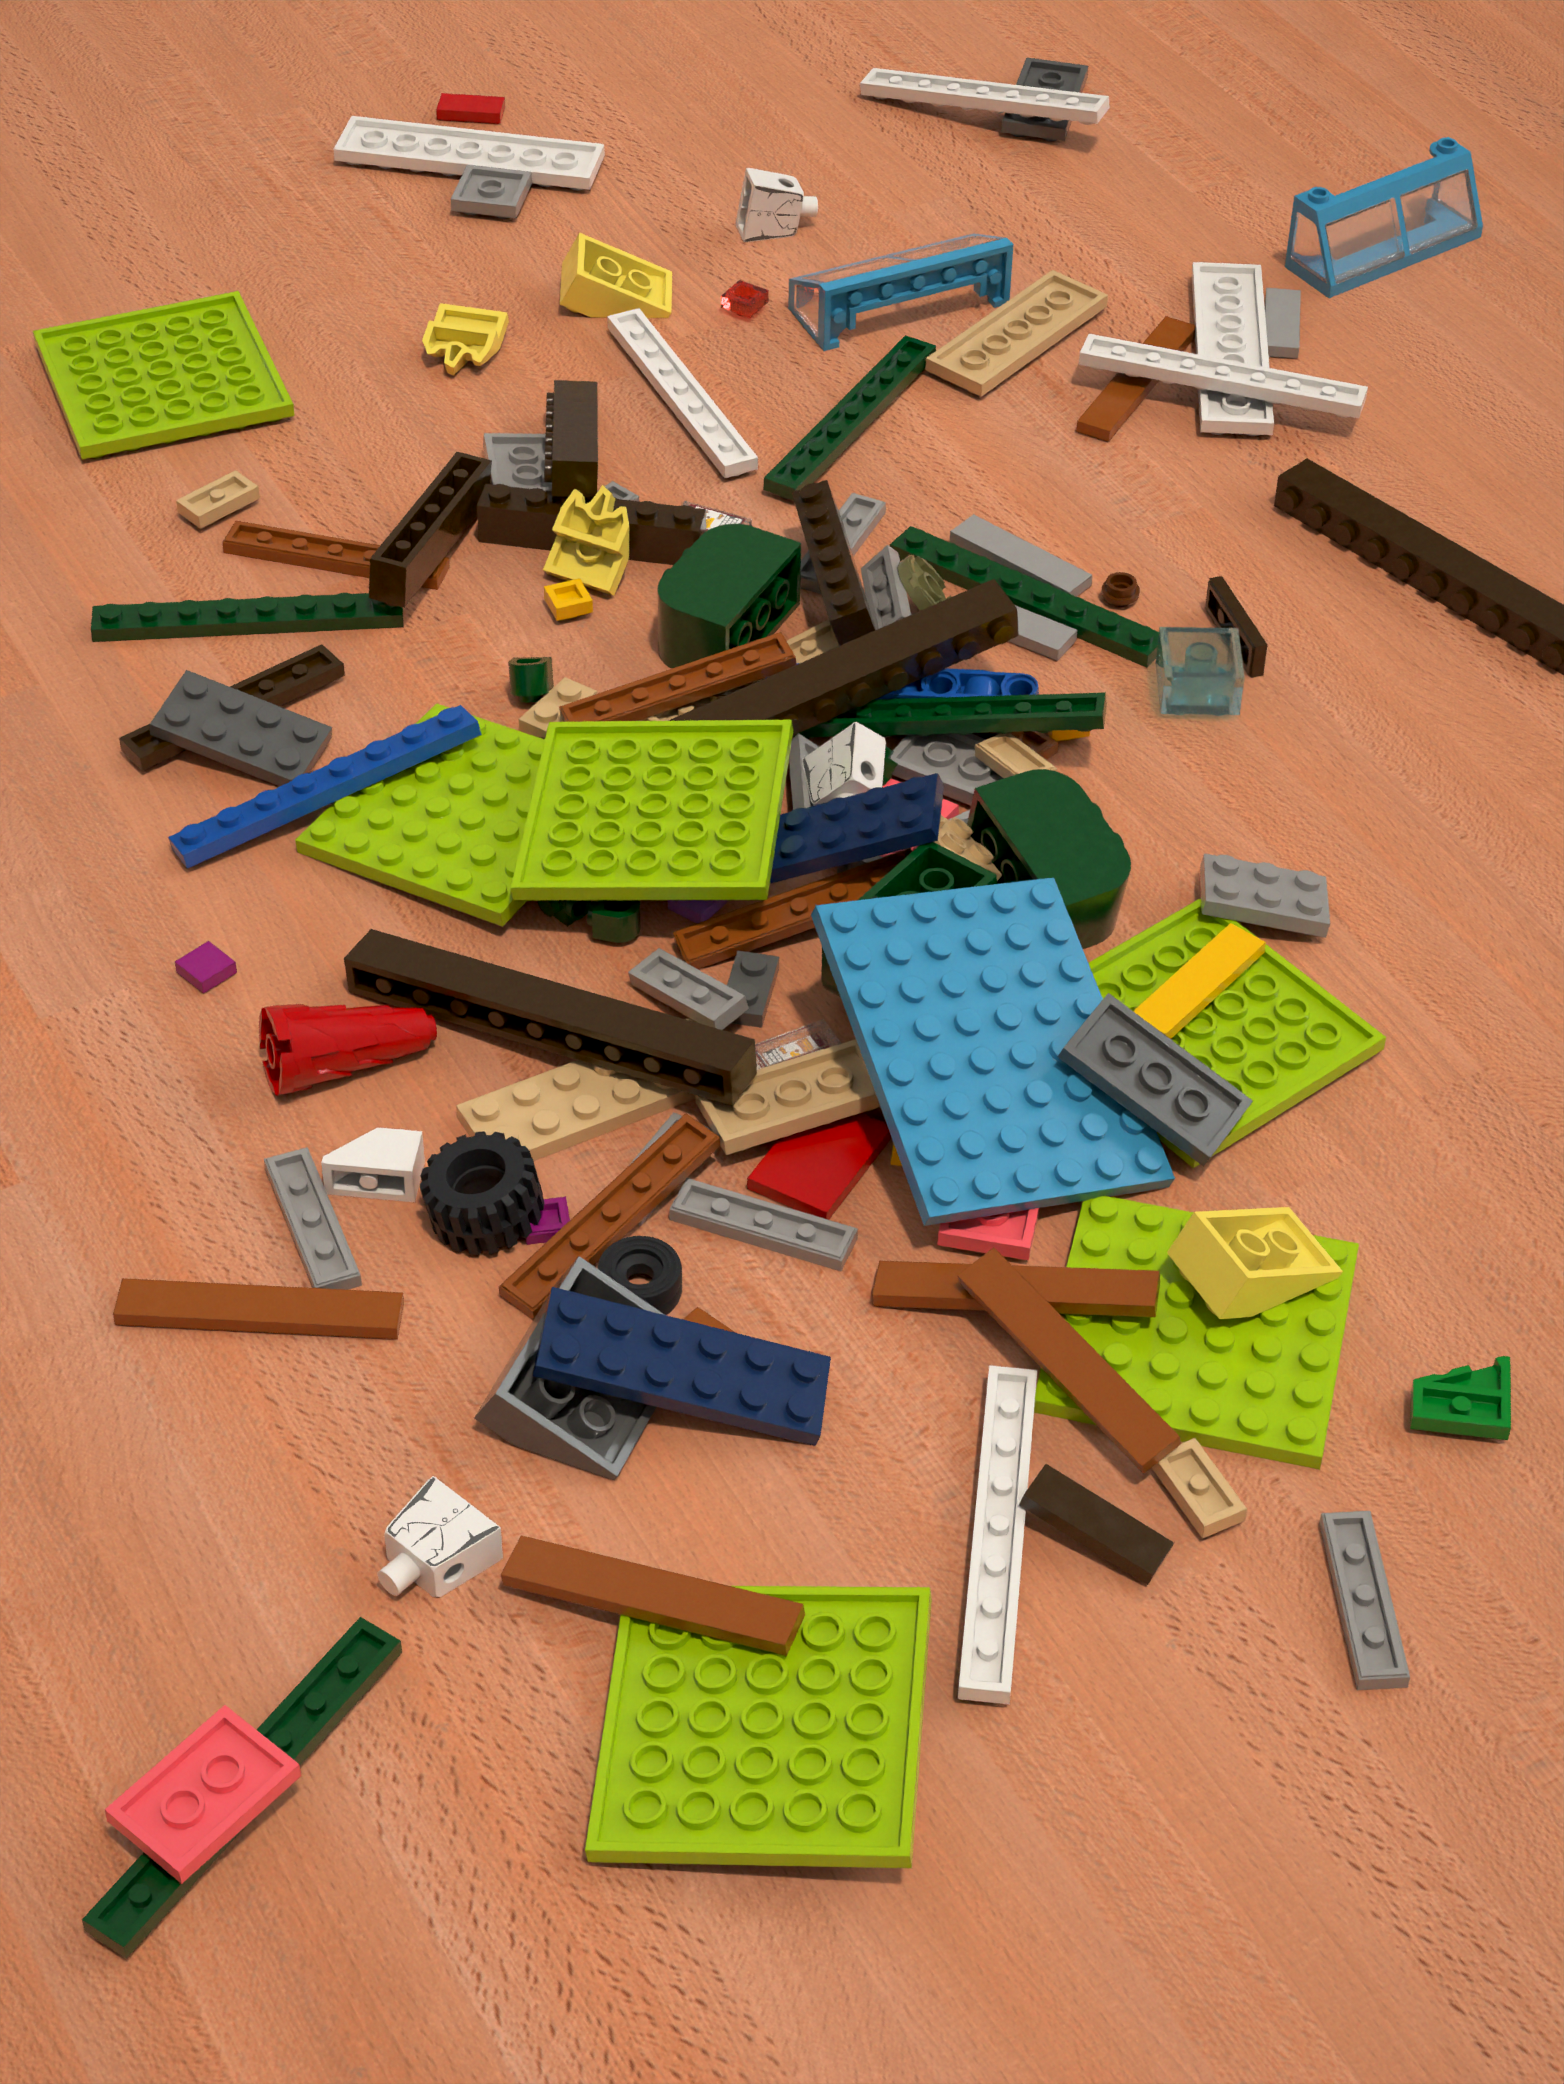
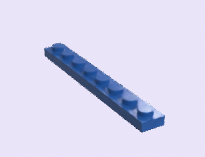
M462 705L444 709L433 718L419 724L409 725L402 732L384 740L373 741L366 748L346 757H338L332 760L329 765L311 773L300 774L287 784L273 790L263 791L255 798L236 807L225 808L218 815L203 822L185 826L180 832L168 837L171 848L188 869L482 735L478 721Z

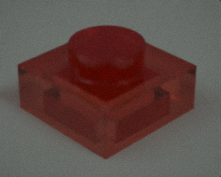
M742 280L737 281L721 295V308L751 318L769 302V290Z

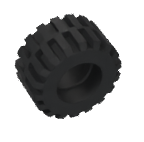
M485 1131L475 1132V1136L466 1137V1134L459 1136L453 1144L445 1143L440 1147L441 1152L439 1154H432L427 1160L429 1167L423 1168L420 1175L422 1180L420 1191L434 1233L438 1235L439 1240L444 1245L451 1244L454 1251L461 1253L468 1249L470 1255H480L481 1251L488 1250L489 1254L499 1252L498 1248L503 1246L511 1248L517 1244L516 1239L519 1237L526 1238L532 1233L530 1223L538 1225L541 1219L540 1211L544 1210V1199L534 1161L528 1148L521 1146L520 1141L513 1136L505 1139L504 1133L494 1132L492 1135H486Z

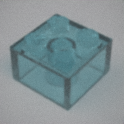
M1159 627L1155 666L1160 713L1175 715H1240L1245 676L1238 628Z

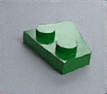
M1497 1357L1494 1360L1493 1366L1472 1371L1470 1366L1466 1365L1451 1369L1450 1372L1444 1375L1432 1374L1413 1379L1410 1402V1429L1508 1440L1511 1431L1510 1357Z

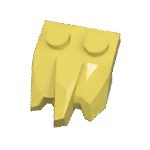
M440 303L434 321L429 320L422 342L427 354L433 357H445L444 364L447 373L455 375L469 360L474 365L481 366L500 349L509 323L508 314L501 311Z
M603 485L591 502L585 504L583 494L574 489L562 505L552 529L557 536L543 570L548 575L566 581L580 578L585 587L614 596L629 559V521L626 507H619L613 511L615 498Z

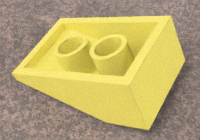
M579 233L562 262L560 305L565 306L572 312L595 318H607V316L640 308L647 318H669L672 307V271Z
M1290 1207L1194 1212L1167 1251L1169 1257L1179 1268L1181 1276L1193 1285L1205 1300L1209 1311L1219 1319L1255 1316L1338 1279L1343 1272Z

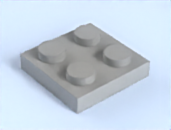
M467 165L451 197V211L463 212L467 215H492L500 219L517 218L532 185V172Z

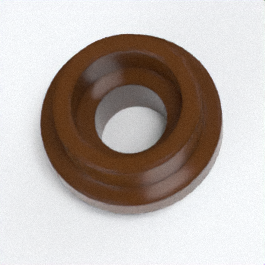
M1116 572L1107 577L1102 585L1101 594L1112 605L1124 607L1138 600L1140 588L1134 576L1125 572Z

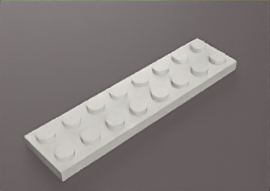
M351 116L334 147V160L347 162L350 165L368 164L384 169L394 167L410 169L413 172H438L446 176L462 175L467 165L532 172V183L542 187H569L572 190H590L605 156L604 144L358 116Z
M1193 262L1192 292L1194 325L1196 327V354L1270 368L1261 265ZM1198 389L1200 432L1215 435L1224 433L1246 434L1249 436L1273 435V404L1260 399L1235 397L1229 393Z

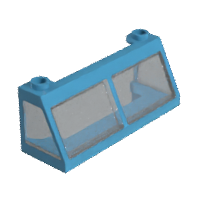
M1441 138L1430 145L1429 152L1434 158L1336 196L1322 187H1314L1306 192L1295 195L1285 268L1326 297L1331 298L1480 238L1483 222L1471 151L1458 144L1452 138Z
M973 233L790 278L788 309L821 349L827 351L839 348L840 341L838 336L845 328L849 330L856 329V313L974 284V291L979 297L987 295L988 302L994 308L1000 307L1010 300L1014 244L1006 237Z

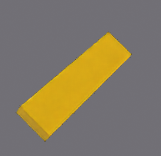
M1230 923L1133 1012L1172 1039L1264 954L1266 942Z

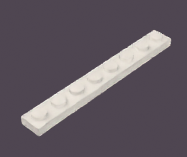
M873 68L860 82L861 95L874 96L876 99L892 98L903 100L906 103L924 102L931 103L934 106H957L964 110H989L995 114L1006 112L1019 114L1022 117H1046L1053 121L1071 120L1079 121L1084 125L1098 124L1110 108L1109 96L878 68Z
M640 308L607 316V325L610 332L723 477L739 476L743 473L757 470V455Z
M1088 334L1079 357V365L1089 366L1095 370L1125 373L1131 377L1156 379L1167 384L1177 383L1192 386L1199 390L1224 392L1235 397L1255 398L1271 404L1281 403L1300 407L1307 411L1317 410L1332 413L1344 418L1353 417L1359 419L1368 390L1367 386L1094 334Z
M989 1365L958 1699L1010 1705L1026 1509L1019 1506V1503L1028 1489L1037 1370Z

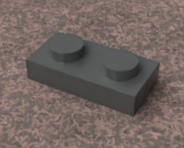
M737 950L727 986L745 995L749 1009L735 1019L732 1024L763 1027L779 972L778 956Z

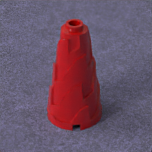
M288 1004L264 1007L259 1015L260 1049H266L268 1060H263L262 1063L268 1084L276 1096L310 1089L313 1084L352 1076L353 1071L393 1063V1059L427 1049L430 1042L437 1038L434 1016L432 1014L427 1015L423 1008H391L388 1005L346 1008V1005L309 1007L304 1004Z

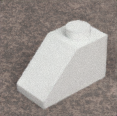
M377 1127L323 1156L321 1165L326 1193L328 1195L415 1202L421 1181L420 1175L425 1165L422 1131Z

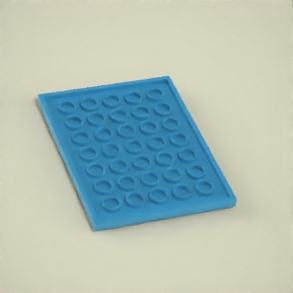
M1054 878L815 906L811 914L812 920L924 1226L1085 1201L1101 1196L1111 1197L1168 1188L1172 1184L1175 1176L1157 1132L1058 1058L1064 1046L1103 998Z

